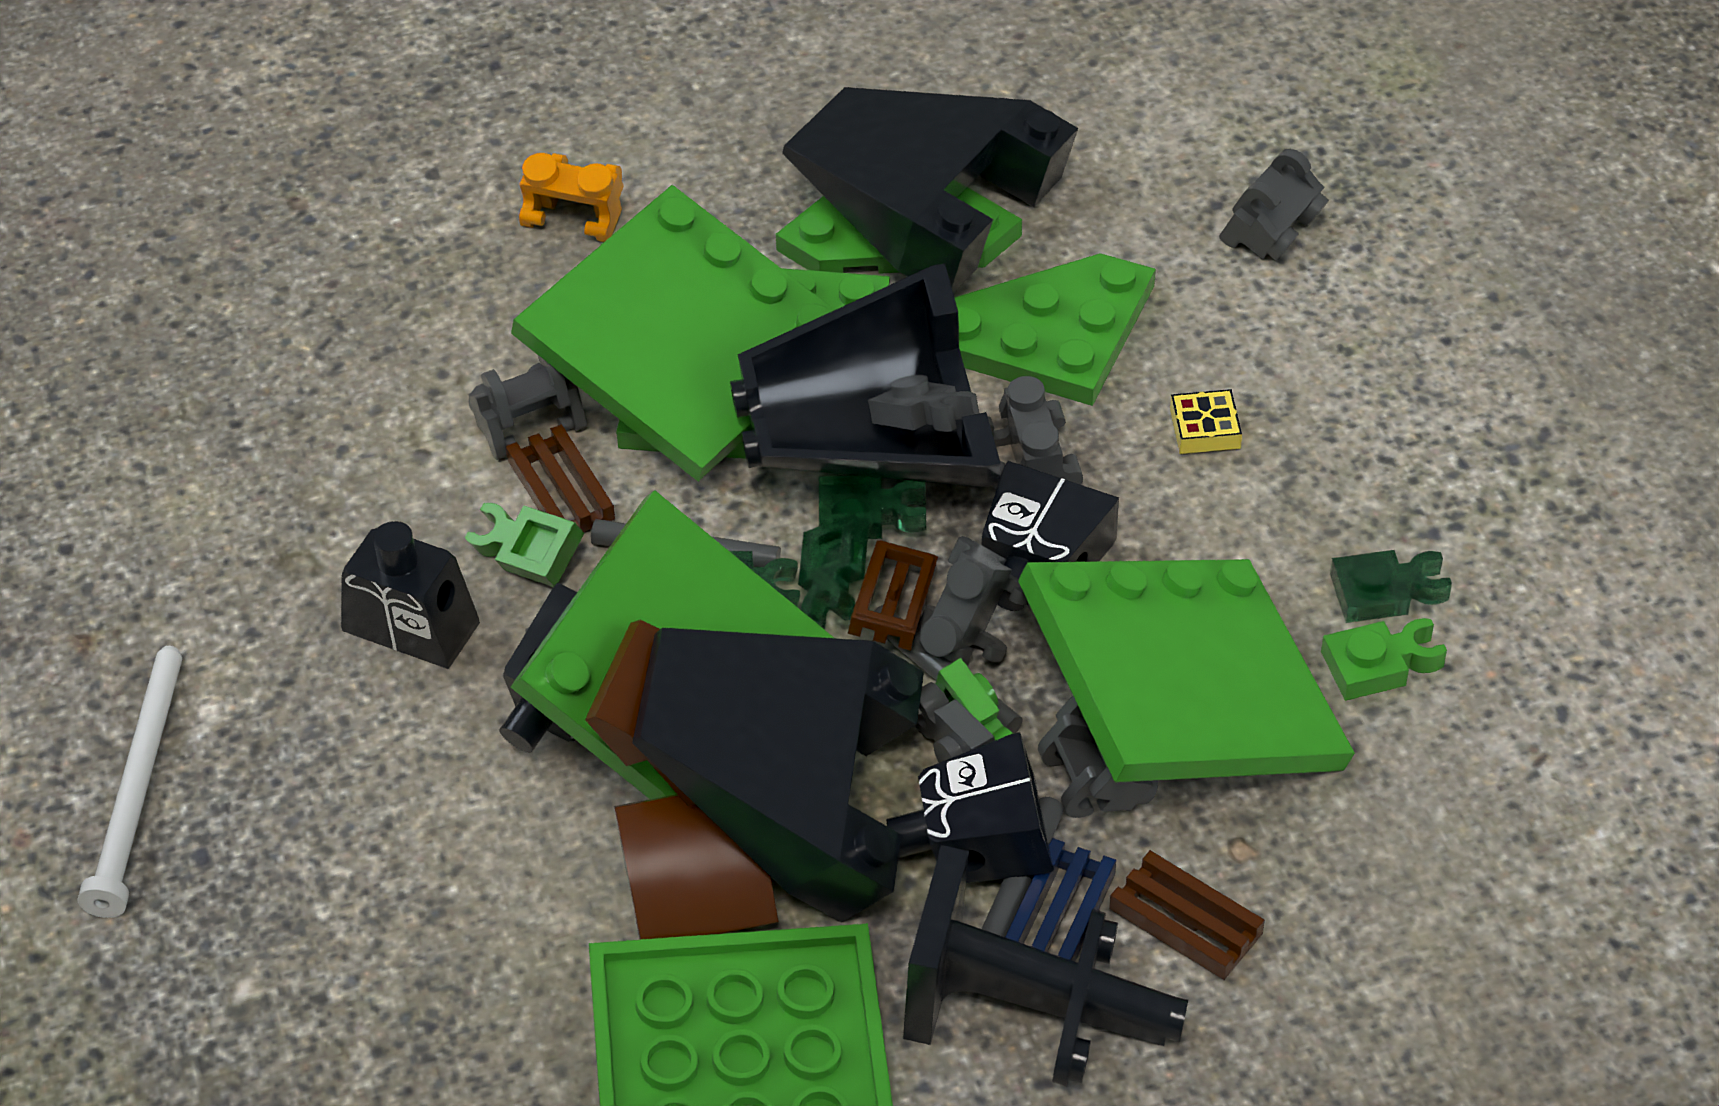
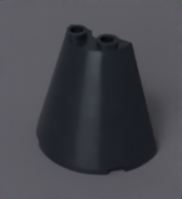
M945 263L932 265L738 354L741 379L730 381V388L736 417L749 416L751 430L741 432L748 468L761 466L973 487H989L999 483L1001 462L987 412L963 416L962 419L955 420L957 429L948 432L937 431L933 428V425L929 424L915 430L872 423L868 400L892 390L891 383L902 377L924 375L927 376L928 382L955 386L956 392H971L959 349L958 309Z

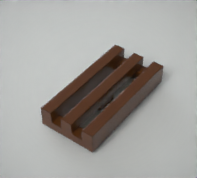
M562 424L550 428L551 437L543 440L540 433L528 437L529 446L520 448L517 442L505 446L509 464L538 510L564 518L531 463L539 460L561 498L575 517L571 521L575 522L583 532L592 529L595 519L615 520L613 503ZM553 454H559L593 507V512H589Z
M877 540L851 616L848 634L860 637L863 628L875 631L873 641L884 644L888 634L900 637L898 648L911 651L938 556ZM888 558L897 561L882 611L878 613L869 610L885 559ZM914 565L921 567L906 619L904 620L894 617L909 567Z
M1151 850L1142 858L1141 868L1139 870L1134 868L1128 874L1126 885L1123 888L1118 886L1110 895V910L1225 980L1260 938L1264 930L1265 920ZM1143 895L1174 914V919L1179 923L1141 901L1138 897ZM1200 930L1229 949L1224 952L1192 931Z

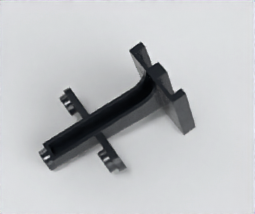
M941 845L908 963L903 1039L931 1045L943 999L954 992L968 991L1064 1017L1065 1022L1052 1082L1067 1087L1068 1080L1079 1083L1083 1082L1091 1040L1078 1038L1081 1023L1161 1046L1165 1045L1166 1039L1180 1042L1189 999L1175 997L1095 969L1096 961L1110 964L1118 922L1105 920V912L1092 908L1079 962L963 923L969 851Z

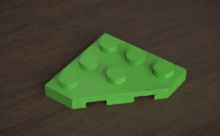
M968 187L957 197L993 219L978 268L986 267L1022 236V219ZM824 196L776 233V250L807 270L843 273L844 267L878 265L879 274L899 273Z
M1099 253L954 297L959 317V349L964 367L1010 382L1022 376L1035 377L1043 383L1045 392L1093 406L1155 286L1156 269Z

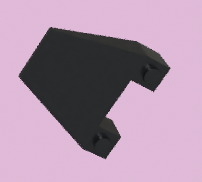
M844 87L784 145L782 154L897 271L908 277L932 265L945 263L954 294L978 268L993 222L992 218L957 197L980 175L1035 207L1062 178L1079 128L1031 100Z
M661 628L654 634L632 744L787 893L842 923L894 892L902 834L848 804L856 751L867 757L917 725L924 671L878 643L869 640Z

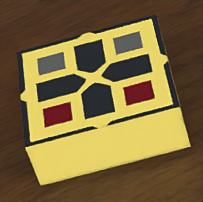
M1232 389L1171 394L1170 412L1180 454L1241 449L1242 431Z

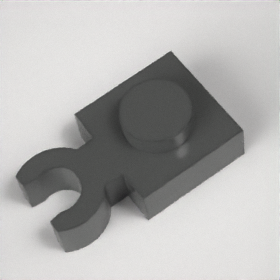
M924 375L899 378L891 383L892 390L868 400L873 424L915 430L929 424L933 425V428L937 431H953L957 429L955 420L962 419L963 416L979 414L975 393L969 391L956 392L955 386L928 382L927 376Z
M930 682L922 686L919 706L922 713L918 714L915 727L924 737L928 739L933 738L936 741L933 744V748L939 763L995 741V737L956 699L949 702L946 695L935 683Z

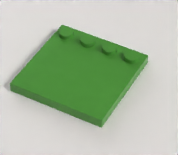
M671 185L514 318L511 334L699 482L742 442L741 432L751 430L749 416L736 417L731 394L730 381L741 379L738 354L830 313L835 309L674 185Z
M654 490L643 499L513 682L511 688L646 797L654 799L677 793L647 760L626 766L585 721L631 622L641 619L659 629L678 628L821 638L834 637Z
M1250 559L1032 562L1026 564L1018 582L1115 782L1344 771L1354 756V750Z
M868 923L589 943L600 1106H893Z

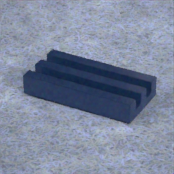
M1052 838L1049 848L1054 872L1034 875L1005 937L1023 944L1025 943L1059 868L1066 870L1032 944V947L1047 952L1082 876L1090 878L1092 882L1058 953L1060 957L1076 961L1083 946L1092 908L1100 909L1115 876L1116 859L1103 855L1101 862L1090 859V850L1077 847L1076 852L1072 853L1065 850V842Z

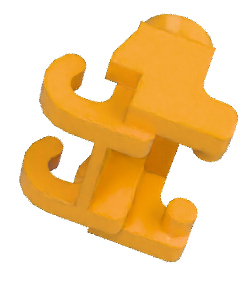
M535 153L524 161L522 166L524 175L520 182L523 195V205L519 214L521 226L531 228L534 225L543 226L546 213L540 211L541 207L555 209L558 200L564 199L593 205L596 218H599L598 223L586 222L584 228L585 235L594 236L600 242H605L612 236L622 211L619 197L624 185L620 166L606 164L605 166L598 163L589 164L585 167L570 165L566 155L553 153L552 156L547 153Z

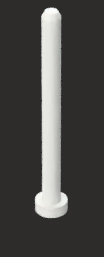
M165 646L156 654L95 876L88 877L82 882L77 899L79 906L85 912L97 917H118L124 913L128 902L129 890L122 883L182 663L180 651L174 646Z

